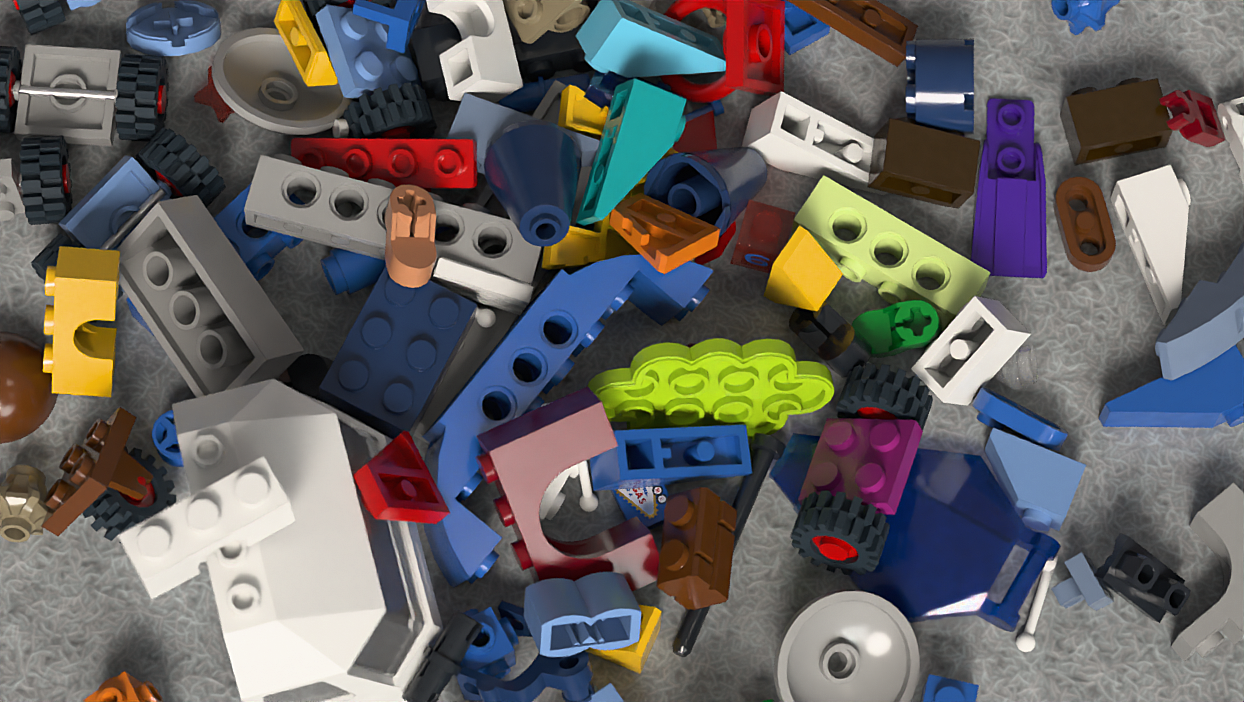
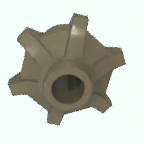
M27 465L13 466L7 470L5 480L0 484V535L8 541L24 542L30 538V534L43 535V527L41 525L49 509L44 504L47 495L46 477L42 471L35 467Z

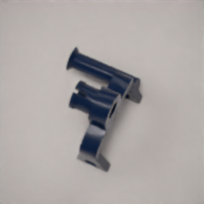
M502 600L498 606L501 618L506 617L509 620L517 636L532 637L524 619V608ZM585 650L565 657H549L539 653L521 675L510 681H504L462 665L460 666L463 669L458 677L456 676L464 700L532 702L546 687L562 690L565 702H589L592 699L590 694H595V687L591 682L593 668Z

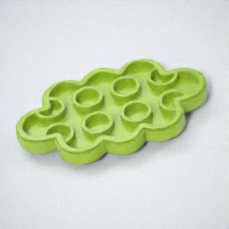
M723 338L707 339L695 344L691 348L679 343L670 342L653 344L642 349L634 356L630 368L604 371L592 378L587 385L602 401L608 420L612 422H626L628 430L746 425L748 439H753L755 433L766 435L776 433L785 425L789 415L811 413L821 409L834 395L831 371L825 365L812 361H796L794 349L788 343L779 339L768 338L754 340L742 346L734 341Z

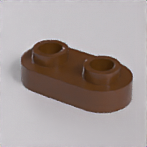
M1085 177L1069 178L1059 186L1053 201V209L1064 250L1069 262L1077 269L1085 272L1099 271L1109 264L1116 248V239L1105 199L1100 187L1091 179ZM1071 200H1080L1085 204L1086 209L1075 211L1070 207L1069 202ZM1091 243L1097 248L1098 252L1094 255H1088L1082 251L1081 245Z

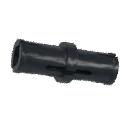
M455 609L446 628L432 648L427 647L423 653L426 659L401 698L407 702H437L452 676L458 677L463 669L460 663L484 626Z

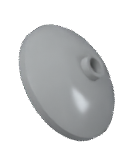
M254 28L233 34L219 46L212 63L214 85L227 105L246 121L271 132L285 135H308L326 131L333 127L335 119L344 118L343 113L345 110H349L348 105L353 100V98L343 97L339 82L336 85L307 87L276 28ZM325 48V50H326V52H327V55H328V57H329V59H330L328 50H327V48Z
M852 589L823 594L803 606L784 629L777 646L774 661L775 685L781 702H910L917 686L920 671V654L917 639L905 616L893 604L882 597ZM838 652L840 656L839 665L834 669H830L828 664L829 658L833 653Z

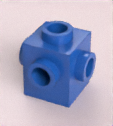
M491 606L481 612L477 608L463 612L484 626L475 641L485 636H488L490 640L483 647H476L471 644L460 665L502 679L510 673V667L516 665L513 647L519 644V640L512 625L506 617L498 620Z

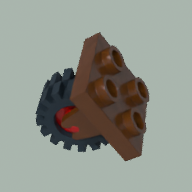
M119 407L106 421L99 418L92 425L81 446L74 443L68 449L59 465V469L64 471L62 479L59 478L53 484L45 497L44 504L49 509L41 527L59 536L83 514L84 518L93 516L96 521L90 526L96 532L101 527H104L107 530L104 537L112 541L117 535L176 503V495L170 494L175 488L173 480L164 481L163 479L168 473L165 467L161 466L157 470L153 466L156 458L150 454L145 459H142L141 449L134 447L128 453L127 446L125 445L136 421V416Z

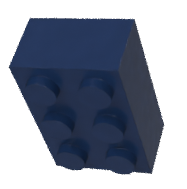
M385 266L319 387V401L339 409L391 439H395L403 431H409L411 437H413L416 428L421 422L475 320L478 304L430 280L421 287H404L396 283L389 276Z

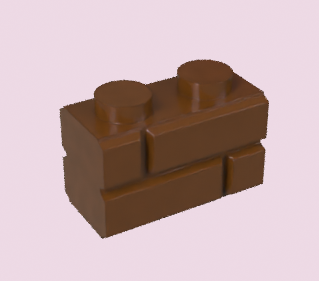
M698 487L669 495L666 498L656 587L668 596H674V600L686 609L696 610L724 603L729 598L735 539L733 532L736 529L737 510L725 501H720V497L709 488Z

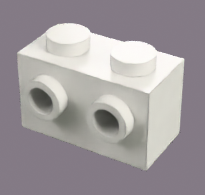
M974 296L958 311L955 319L943 333L929 344L922 357L911 369L943 403L968 406L977 396L980 388L986 386L1031 333L1000 301Z

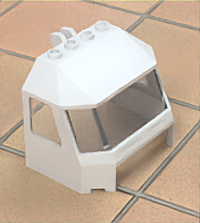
M275 379L172 404L176 434L191 495L264 456L287 495L296 520L249 547L244 540L233 541L214 550L201 561L207 562L222 630L242 702H407L401 697L414 680L426 659L423 653L427 647L432 648L444 630L416 522L374 519L372 514L362 504L361 492L352 476L393 439L339 409L297 392Z

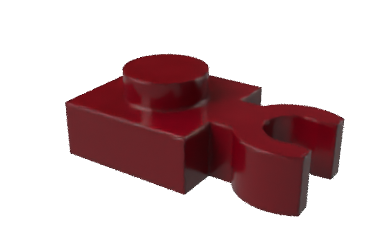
M1188 89L1185 92L1175 90L1159 99L1160 104L1167 106L1173 115V118L1166 121L1168 127L1173 131L1179 130L1181 135L1188 141L1205 147L1215 146L1225 141L1212 98Z

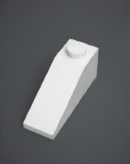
M782 91L751 109L742 147H749L758 152L764 162L783 171L819 180L824 175L843 186L881 195L888 194V192L867 187L874 139Z
M1171 164L1117 181L1110 198L1163 325L1171 322L1181 302L1188 212L1191 202L1186 183L1183 179L1176 178Z

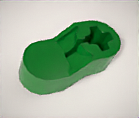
M923 300L898 302L883 309L864 312L856 317L851 325L870 343L872 347L870 357L872 358L895 356L907 350L929 346L942 332V320L939 313L931 304Z

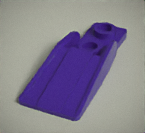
M992 98L987 102L986 140L984 139L977 177L970 261L989 271V276L1044 278L1047 274L1046 179L1041 146L1039 142L1034 143V103L1030 100Z

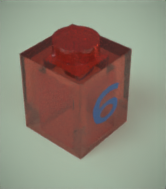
M749 199L730 264L770 274L773 263L788 243L796 212Z

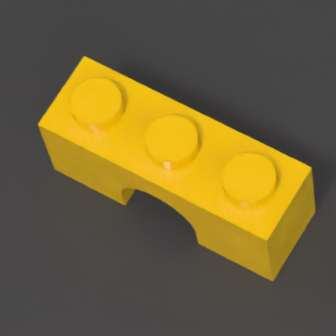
M59 246L57 266L47 265L45 296H54V305H46L44 334L53 335V344L45 343L43 373H52V393L112 397L117 328L97 327L89 324L87 321H115L119 290L120 251Z

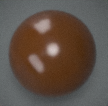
M0 331V444L17 441L37 430L50 416L58 394L52 393V373H43L44 349L30 338L8 331Z

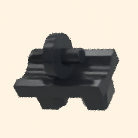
M1119 533L1115 540L1112 555L1106 558L1105 564L1099 567L1094 574L1097 579L1141 613L1158 623L1161 622L1166 613L1174 616L1178 615L1190 596V590L1183 585L1185 582L1183 578L1132 538Z

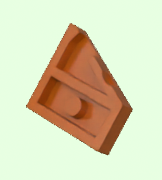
M638 193L618 203L611 211L609 223L658 272L663 274L716 247L720 228L642 193Z

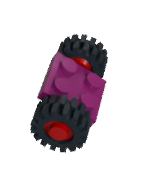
M866 363L865 368L860 365L854 367L853 372L850 371L847 375L836 406V411H838L837 418L826 419L798 498L801 507L790 539H793L791 544L794 548H800L798 553L803 558L811 556L810 563L819 566L821 563L828 565L826 568L828 571L835 573L836 568L842 570L844 575H851L853 570L858 575L866 574L867 570L872 572L875 570L876 565L878 566L890 529L889 523L885 522L886 517L884 514H896L933 401L932 395H928L929 388L926 385L919 386L921 380L916 376L911 378L905 377L907 371L898 368L896 373L890 371V365L881 364L880 369H877L874 363Z

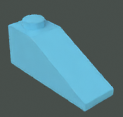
M600 0L576 34L586 54L584 56L585 60L591 67L602 73H608L610 70L627 78L726 71L723 47L717 37L630 0Z

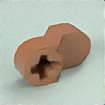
M400 185L391 192L385 211L386 267L389 276L396 283L410 288L421 287L427 284L431 278L437 252L434 242L436 211L434 201L426 190L418 186Z

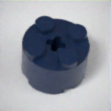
M974 38L916 39V41H906L907 118L916 120V125L940 131H958L963 134H974Z

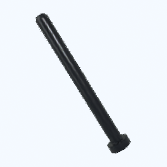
M755 433L750 443V448L755 451L751 460L752 474L744 476L731 506L737 510L736 529L733 532L735 536L733 552L773 459L781 460L786 449L784 443L766 434ZM710 606L696 610L687 609L672 644L674 654L686 657L691 653Z

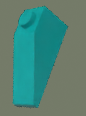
M635 78L616 86L576 223L585 226L603 220L674 143L679 140L686 124V117L682 114L687 99Z

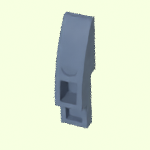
M1244 242L1240 245L1237 256L1227 271H1223L1220 274L1217 283L1199 280L1190 295L1182 299L1176 315L1167 328H1163L1159 332L1156 339L1155 352L1160 357L1163 379L1174 380L1198 369L1223 354L1244 338Z

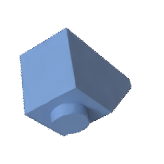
M993 428L984 451L1012 512L1021 515V521L1033 529L1048 531L1050 528L1059 531L1086 465Z

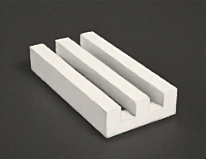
M445 257L437 260L429 279L464 298L521 315L526 305L529 304L534 288L531 284Z

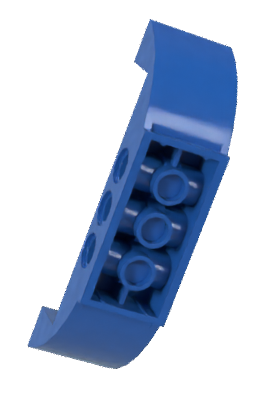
M641 254L623 255L595 262L570 275L561 269L537 294L422 436L429 442L424 462L450 511L437 524L423 523L424 531L433 557L449 585L455 588L464 581L472 584L478 577L481 579L499 557V554L493 549L502 537L461 504V501H465L483 479L477 473L479 466L475 456L483 453L477 435L540 408L545 401L538 394L541 391L547 394L554 385L557 386L575 364L568 357L571 354L577 357L584 348H588L605 327L599 321V318L601 317L606 321L627 299L661 326L673 317L681 321L689 311L692 312L710 291L704 283L713 273L711 268L688 261L663 274L658 272ZM544 333L550 336L553 343L546 339ZM513 369L523 376L524 382L514 375ZM482 406L488 408L492 412L494 420H491L486 417V415L483 413Z

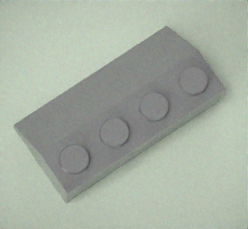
M198 195L157 202L116 249V251H120L119 284L196 398L270 379L277 380L304 352L299 341Z

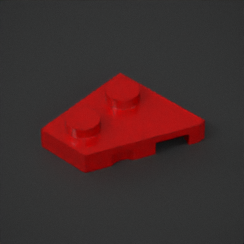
M403 431L352 475L361 492L362 504L372 514L374 519L437 524L450 513L409 431Z

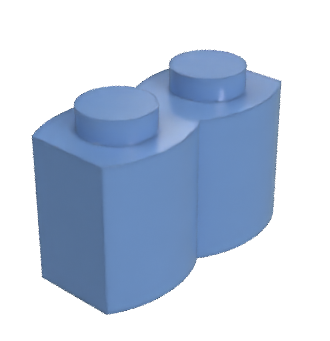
M599 572L584 576L576 581L562 578L547 579L525 588L524 619L541 655L565 657L580 653L589 647L598 650H615L639 641L641 610L622 574Z

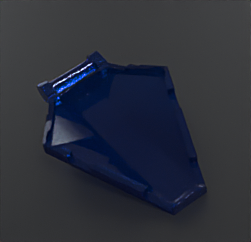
M793 433L782 457H779L769 474V478L775 482L794 506L793 510L797 515L801 507L798 498L820 436ZM917 448L896 514H884L886 517L885 522L889 523L890 529L878 566L876 565L875 570L872 572L867 570L866 574L858 575L853 570L852 574L848 576L859 590L882 597L893 604L909 623L939 620L943 617L977 615L1004 631L1013 632L1021 619L1018 613L1046 562L1055 559L1061 545L1045 533L1035 532L1025 526L981 455ZM1018 545L1029 551L1001 603H995L988 599L987 596L1015 546Z

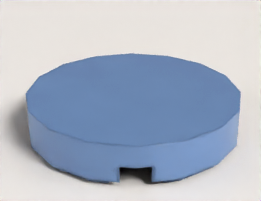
M178 0L174 1L175 7L162 9V2H155L137 9L127 18L126 37L127 42L133 49L144 54L181 56L199 52L215 44L221 37V21L215 8L202 2Z

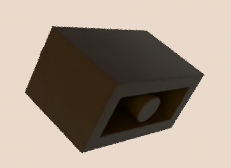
M1130 78L1121 81L1115 87L1097 90L1095 87H1085L1066 96L1060 118L1075 166L1167 146L1173 130L1168 127L1166 122L1170 120L1167 106L1161 105L1159 101L1163 97L1158 78L1142 81L1141 78Z
M890 118L874 135L867 187L944 207L959 209L974 194L980 141L967 138L962 132L940 131L916 125V120L911 118Z

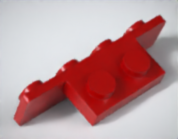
M294 138L291 141V156L298 159L303 166L318 170L323 166L335 167L345 171L349 178L368 182L369 179H381L392 183L395 187L409 184L418 186L427 192H431V188H474L477 185V143L474 139Z

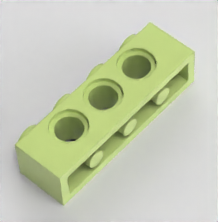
M824 175L793 220L791 237L799 226L806 229L832 261L837 264L836 266L841 270L844 277L854 282H861L863 279L878 288L879 295L892 305L910 300H923L931 304L941 317L942 331L950 325L958 311L974 296L980 297L986 288L990 275L989 271ZM839 229H849L856 234L857 238L851 241H844L839 239L834 232ZM880 253H890L899 262L894 265H884L875 256ZM922 277H930L935 279L940 287L928 290L921 287L917 280Z

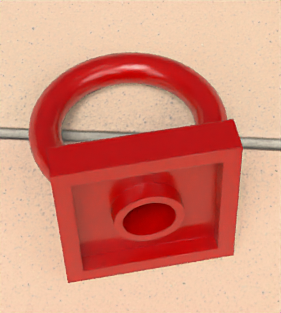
M676 0L664 12L663 15L679 22L693 11L703 8L715 9L726 15V28L723 34L726 73L718 80L708 84L693 83L685 79L681 74L659 76L666 87L674 94L690 102L707 103L720 100L730 95L736 89L764 96H774L781 91L784 92L785 1Z

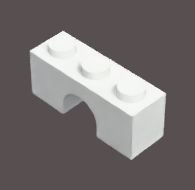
M426 0L429 12L439 13L451 19L462 37L461 42L439 55L450 100L462 101L464 93L496 103L523 86L503 0Z
M263 456L118 535V538L151 599H154L200 573L198 569L199 563L219 547L237 540H244L249 547L296 520L287 495Z

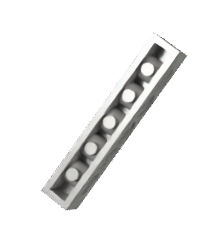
M275 154L273 158L260 155L244 207L245 220L247 225L385 260V211L390 194L396 187L392 183L381 179H369L368 182L349 178L345 171L335 167L323 166L320 170L306 167L298 159L285 154ZM298 190H307L315 196L310 203L305 205H297L289 199L291 194ZM428 192L434 201L436 211L435 229L449 227L457 234V237L450 242L434 240L437 252L435 264L439 258L445 257L533 286L543 247L528 243L511 219L490 215V210L477 204L466 203L460 207L444 203L443 198ZM346 202L356 203L362 208L360 214L355 217H344L336 210L341 204ZM495 239L501 242L505 249L499 254L489 255L484 253L478 245L484 240Z

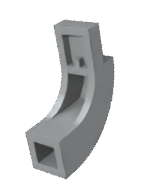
M1234 482L1197 512L1190 524L1191 529L1203 540L1218 559L1223 575V589L1219 601L1182 631L1171 647L1184 661L1195 652L1202 658L1212 652L1225 639L1220 631L1234 645L1244 637V492Z

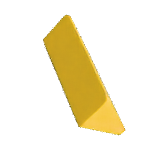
M281 0L274 23L307 87L336 85L338 79L330 59L300 0Z

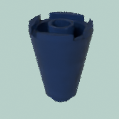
M530 119L511 124L503 130L504 135L494 144L491 141L486 149L484 159L486 181L522 237L528 243L539 247L554 245L567 235L571 222L582 168L581 154L577 142L571 135L569 137L566 133L559 130L558 125L550 121Z
M749 147L674 153L659 160L648 172L644 185V195L720 228V238L765 185L767 167L761 155Z

